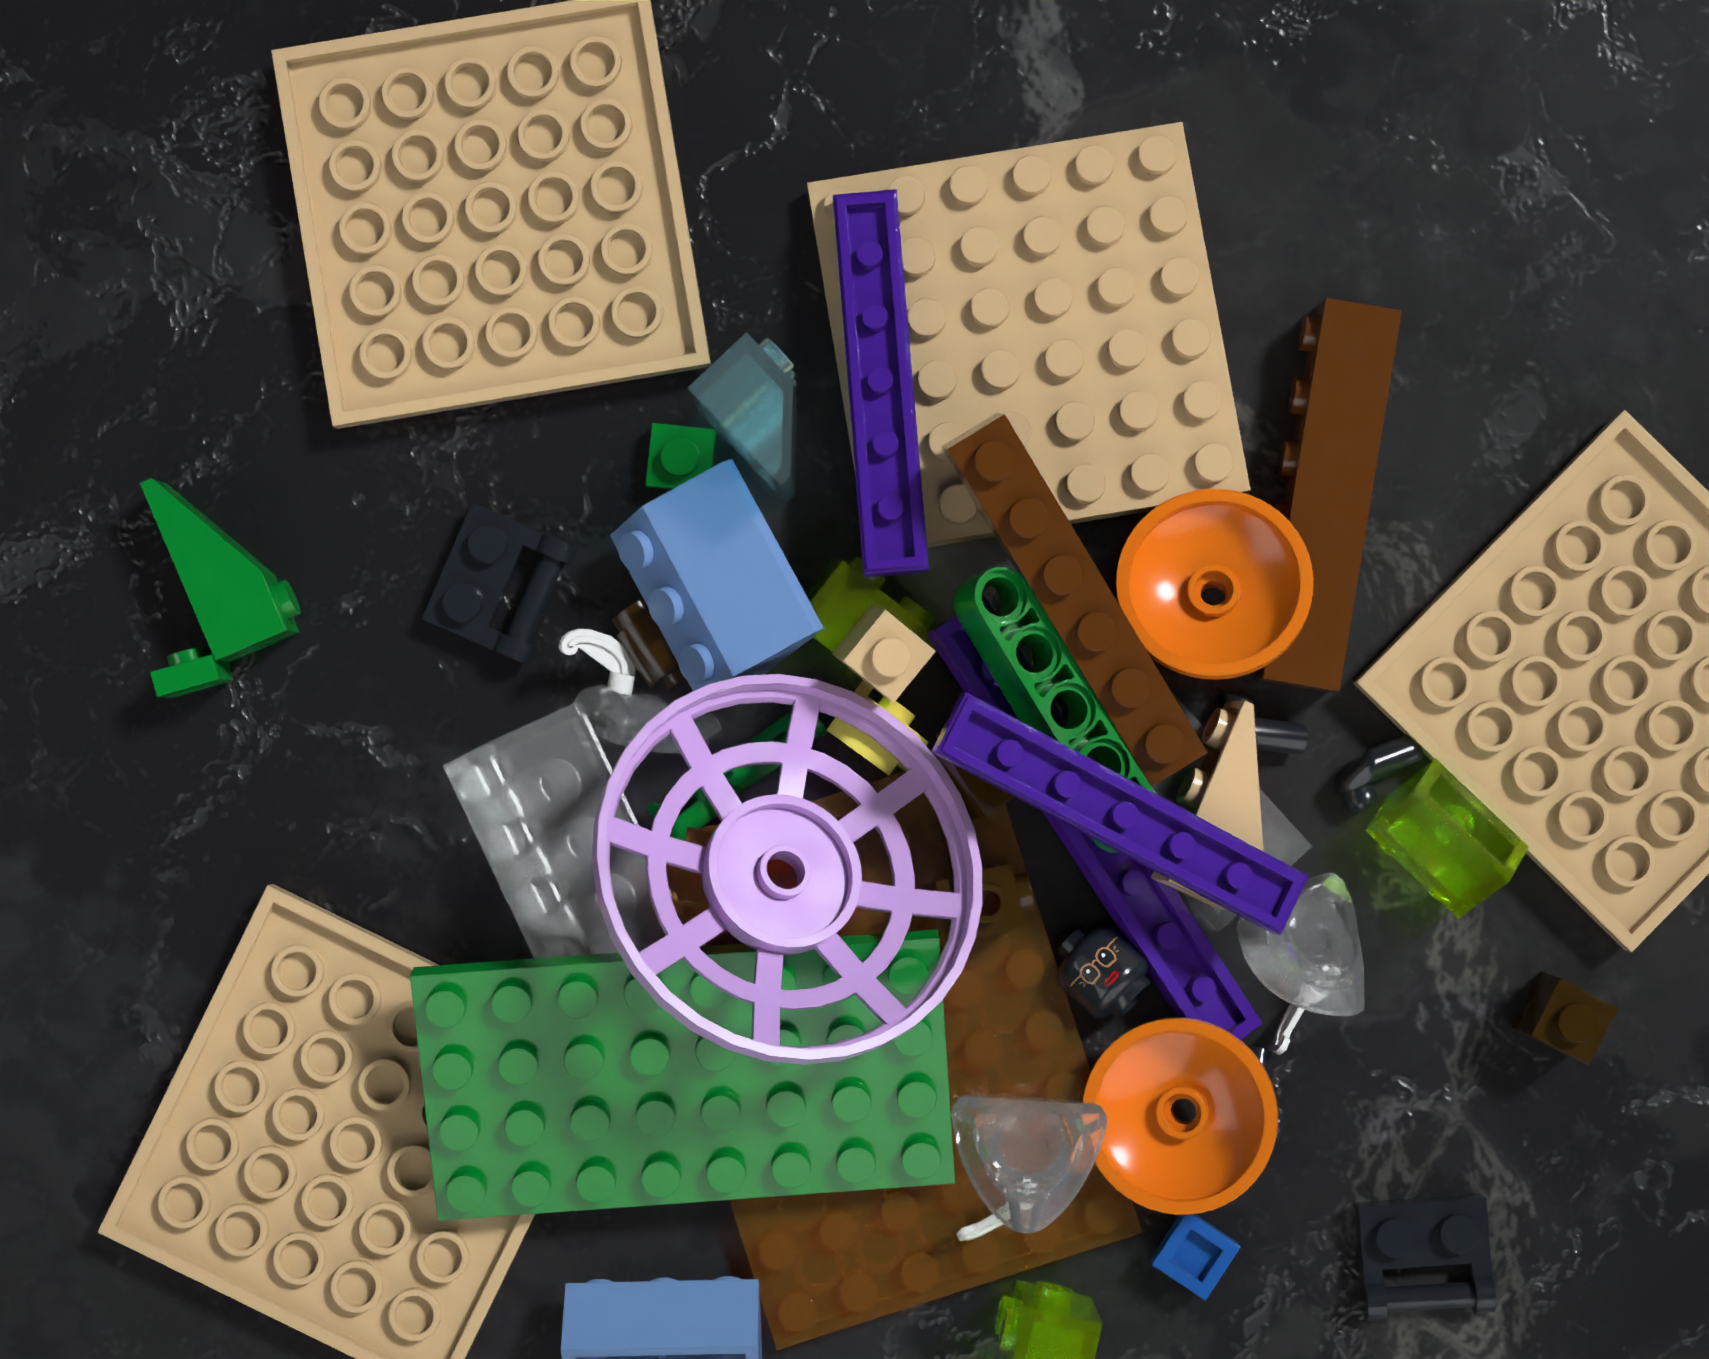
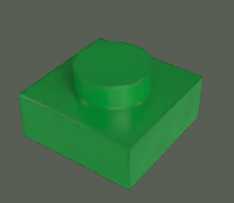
M652 423L646 487L672 490L712 468L717 435L716 429Z
M196 647L168 655L169 667L150 672L157 697L175 698L234 681L229 662L215 661L213 654L207 656L205 647Z

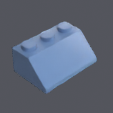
M732 459L717 464L643 505L610 535L619 552L621 561L629 570L649 608L652 619L660 628L679 664L682 675L688 681L693 691L711 683L739 676L765 675L824 629Z
M723 1276L714 1280L677 1281L672 1278H656L643 1282H613L606 1279H594L586 1283H565L561 1337L562 1359H762L759 1279H740L733 1276Z

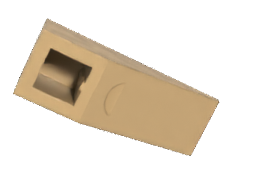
M1245 700L1225 702L1223 709L1217 708L1208 719L1202 735V743L1207 745L1206 751L1208 753L1202 756L1198 768L1192 767L1186 773L1177 793V802L1182 804L1181 808L1264 852L1254 704ZM1153 871L1151 879L1218 909L1227 910Z

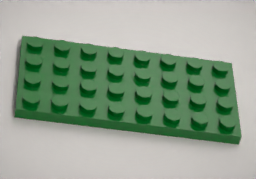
M938 929L908 931L900 950L887 968L876 977L904 1007L917 996L940 959ZM883 933L840 937L863 963L877 946ZM744 943L699 947L705 955L724 970L747 982L754 983L756 949ZM815 949L800 954L783 956L781 989L783 990L811 989L840 979ZM619 952L413 967L410 981L438 1221L955 1184L943 1000L909 1031L876 1050L842 1061L800 1065L763 1061L727 1050L692 1032L654 1001L631 974ZM683 958L656 975L672 994L701 1017L736 1035L751 1039V1003L739 1000L714 987L696 973ZM854 994L842 1001L820 1008L793 1011L780 1009V1045L803 1047L833 1044L864 1034L882 1024V1022Z

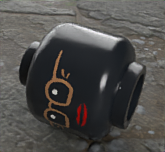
M1103 924L1091 932L1082 925L1062 943L1057 951L1064 959L1057 972V983L1093 1018L1100 1019L1112 1014L1117 1020L1121 1019L1138 1004L1153 984L1147 977L1149 973L1147 959L1114 924Z

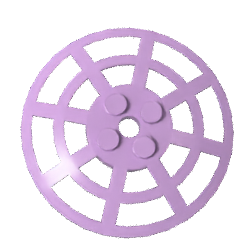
M783 674L739 676L708 684L675 700L649 720L623 751L603 788L594 821L592 869L597 902L610 938L634 978L660 1007L692 1032L730 1051L763 1061L806 1065L842 1061L876 1050L909 1031L943 1000L962 973L976 939L982 908V863L975 829L958 789L941 762L921 739L888 711L850 690L817 679ZM779 703L793 705L785 743H746L723 749L712 755L694 722V719L708 712L739 704ZM819 712L839 718L868 734L893 754L906 768L907 772L877 793L866 780L847 765L822 752L811 749ZM671 734L690 770L677 781L665 796L653 820L651 830L616 818L620 798L634 771L654 746ZM749 765H781L776 794L756 797L744 803H741L723 774L727 771ZM807 772L814 773L836 785L859 806L840 820H837L822 807L803 799ZM700 788L722 821L710 836L706 847L670 837L672 827L682 807ZM923 792L937 814L948 843L954 873V893L915 889V874L910 849L901 826L893 814ZM873 828H876L889 858L892 886L862 881L861 864L854 842ZM611 845L646 858V875L650 899L659 924L666 936L638 952L626 932L615 902L610 872ZM778 859L791 865L797 876L796 887L793 889H783L776 886L770 880L767 873L768 861ZM666 864L699 873L702 877L704 894L710 908L684 925L678 918L670 897ZM855 908L890 913L888 923L879 943L862 963L837 932L848 922ZM912 916L950 919L951 925L948 940L935 970L917 996L904 1007L876 977L887 968L900 950L910 927ZM727 930L740 942L756 949L754 983L747 982L724 970L705 955L699 947ZM815 949L840 978L835 982L816 988L781 989L783 956L800 954ZM683 958L696 973L714 987L739 1000L751 1003V1039L736 1035L701 1017L672 994L656 975ZM854 994L882 1022V1024L864 1034L833 1044L803 1047L780 1045V1009L793 1011L820 1008L842 1001Z

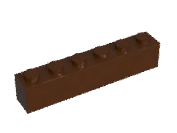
M1325 298L1315 307L1314 314L1305 313L1298 342V350L1308 352L1304 377H1294L1288 402V413L1297 415L1294 438L1284 439L1278 463V476L1287 477L1283 502L1274 501L1272 507L1291 522L1305 543L1313 570V596L1308 617L1295 641L1276 660L1255 671L1254 680L1323 692L1340 691L1402 310Z
M995 413L943 445L941 448L1014 569L1027 581L1150 786L1153 787L1207 754L1208 752L1006 415Z

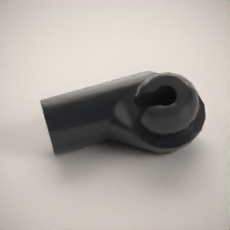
M1225 691L1220 696L1219 702L1220 708L1223 709L1225 702L1245 700L1255 705V700L1251 694ZM1254 717L1257 750L1300 755L1305 751L1308 742V731L1304 724Z

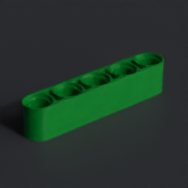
M995 567L965 579L955 592L954 611L1018 719L1086 757L1089 752L1094 753L1099 758L1101 765L1155 793L1021 574L1009 567ZM985 584L993 587L1000 596L1001 609L998 616L991 614L984 607L982 591ZM1020 640L1026 642L1032 648L1035 655V664L1031 672L1025 670L1019 664L1016 657V648ZM1055 696L1061 698L1068 709V720L1064 727L1058 726L1051 715V703ZM1091 838L1099 848L1109 853H1120Z

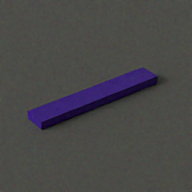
M897 189L833 195L864 578L929 573Z
M967 692L960 693L931 751L933 754L1272 934L1281 935L1309 877Z

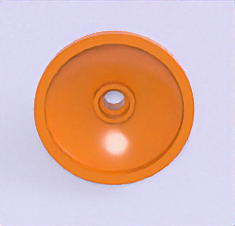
M1203 489L1187 492L1161 503L1136 525L1129 535L1119 558L1116 591L1118 604L1151 658L1166 668L1186 676L1219 680L1240 677L1255 672L1276 660L1290 647L1301 632L1308 617L1313 596L1314 578L1310 556L1305 543L1298 531L1282 513L1261 499L1249 494L1226 489ZM1209 588H1216L1224 593L1225 599L1218 605H1209L1203 601L1201 594Z
M1164 1018L1133 1028L1123 1034L1104 1051L1091 1071L1085 1087L1082 1104V1124L1086 1143L1094 1162L1104 1177L1120 1193L1135 1203L1151 1210L1174 1215H1190L1212 1211L1230 1203L1246 1192L1257 1180L1274 1149L1278 1131V1106L1275 1091L1267 1071L1258 1057L1243 1041L1225 1029L1209 1022L1191 1018ZM1178 1099L1190 1100L1196 1108L1195 1118L1190 1121L1179 1119L1174 1113L1175 1101Z

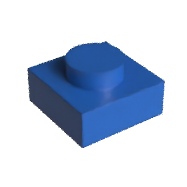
M1196 1214L1179 1215L1149 1261L1154 1267L1206 1301L1241 1246L1238 1242Z

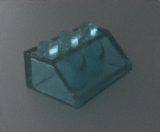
M746 332L688 387V390L703 417L786 503L795 495L797 401L794 386L797 383L793 379L796 376L792 371L794 365L769 338H765L758 345Z

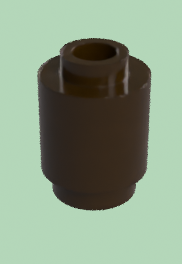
M644 598L639 599L612 619L611 622L619 632L615 639L623 645L631 662L649 688L661 682L665 689L669 691L686 680L660 628L652 619Z

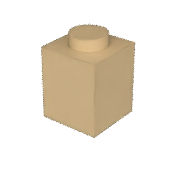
M872 604L834 650L832 655L881 695L895 702L936 651L886 609Z

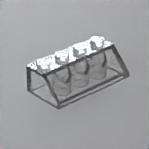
M581 702L573 703L498 737L443 765L534 959L618 953L610 938L597 902L592 869L594 821L603 788L613 770ZM623 793L615 817L639 826ZM611 845L610 872L615 902L626 932L636 949L642 951L666 936L659 924L650 899L646 875V858ZM669 889L670 897L675 907L677 916L680 919L681 923L684 925L685 920Z

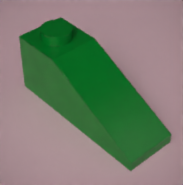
M152 478L140 483L215 661L232 662L300 633L293 618L301 614L300 606L291 586L285 579L278 582L274 573L168 484Z

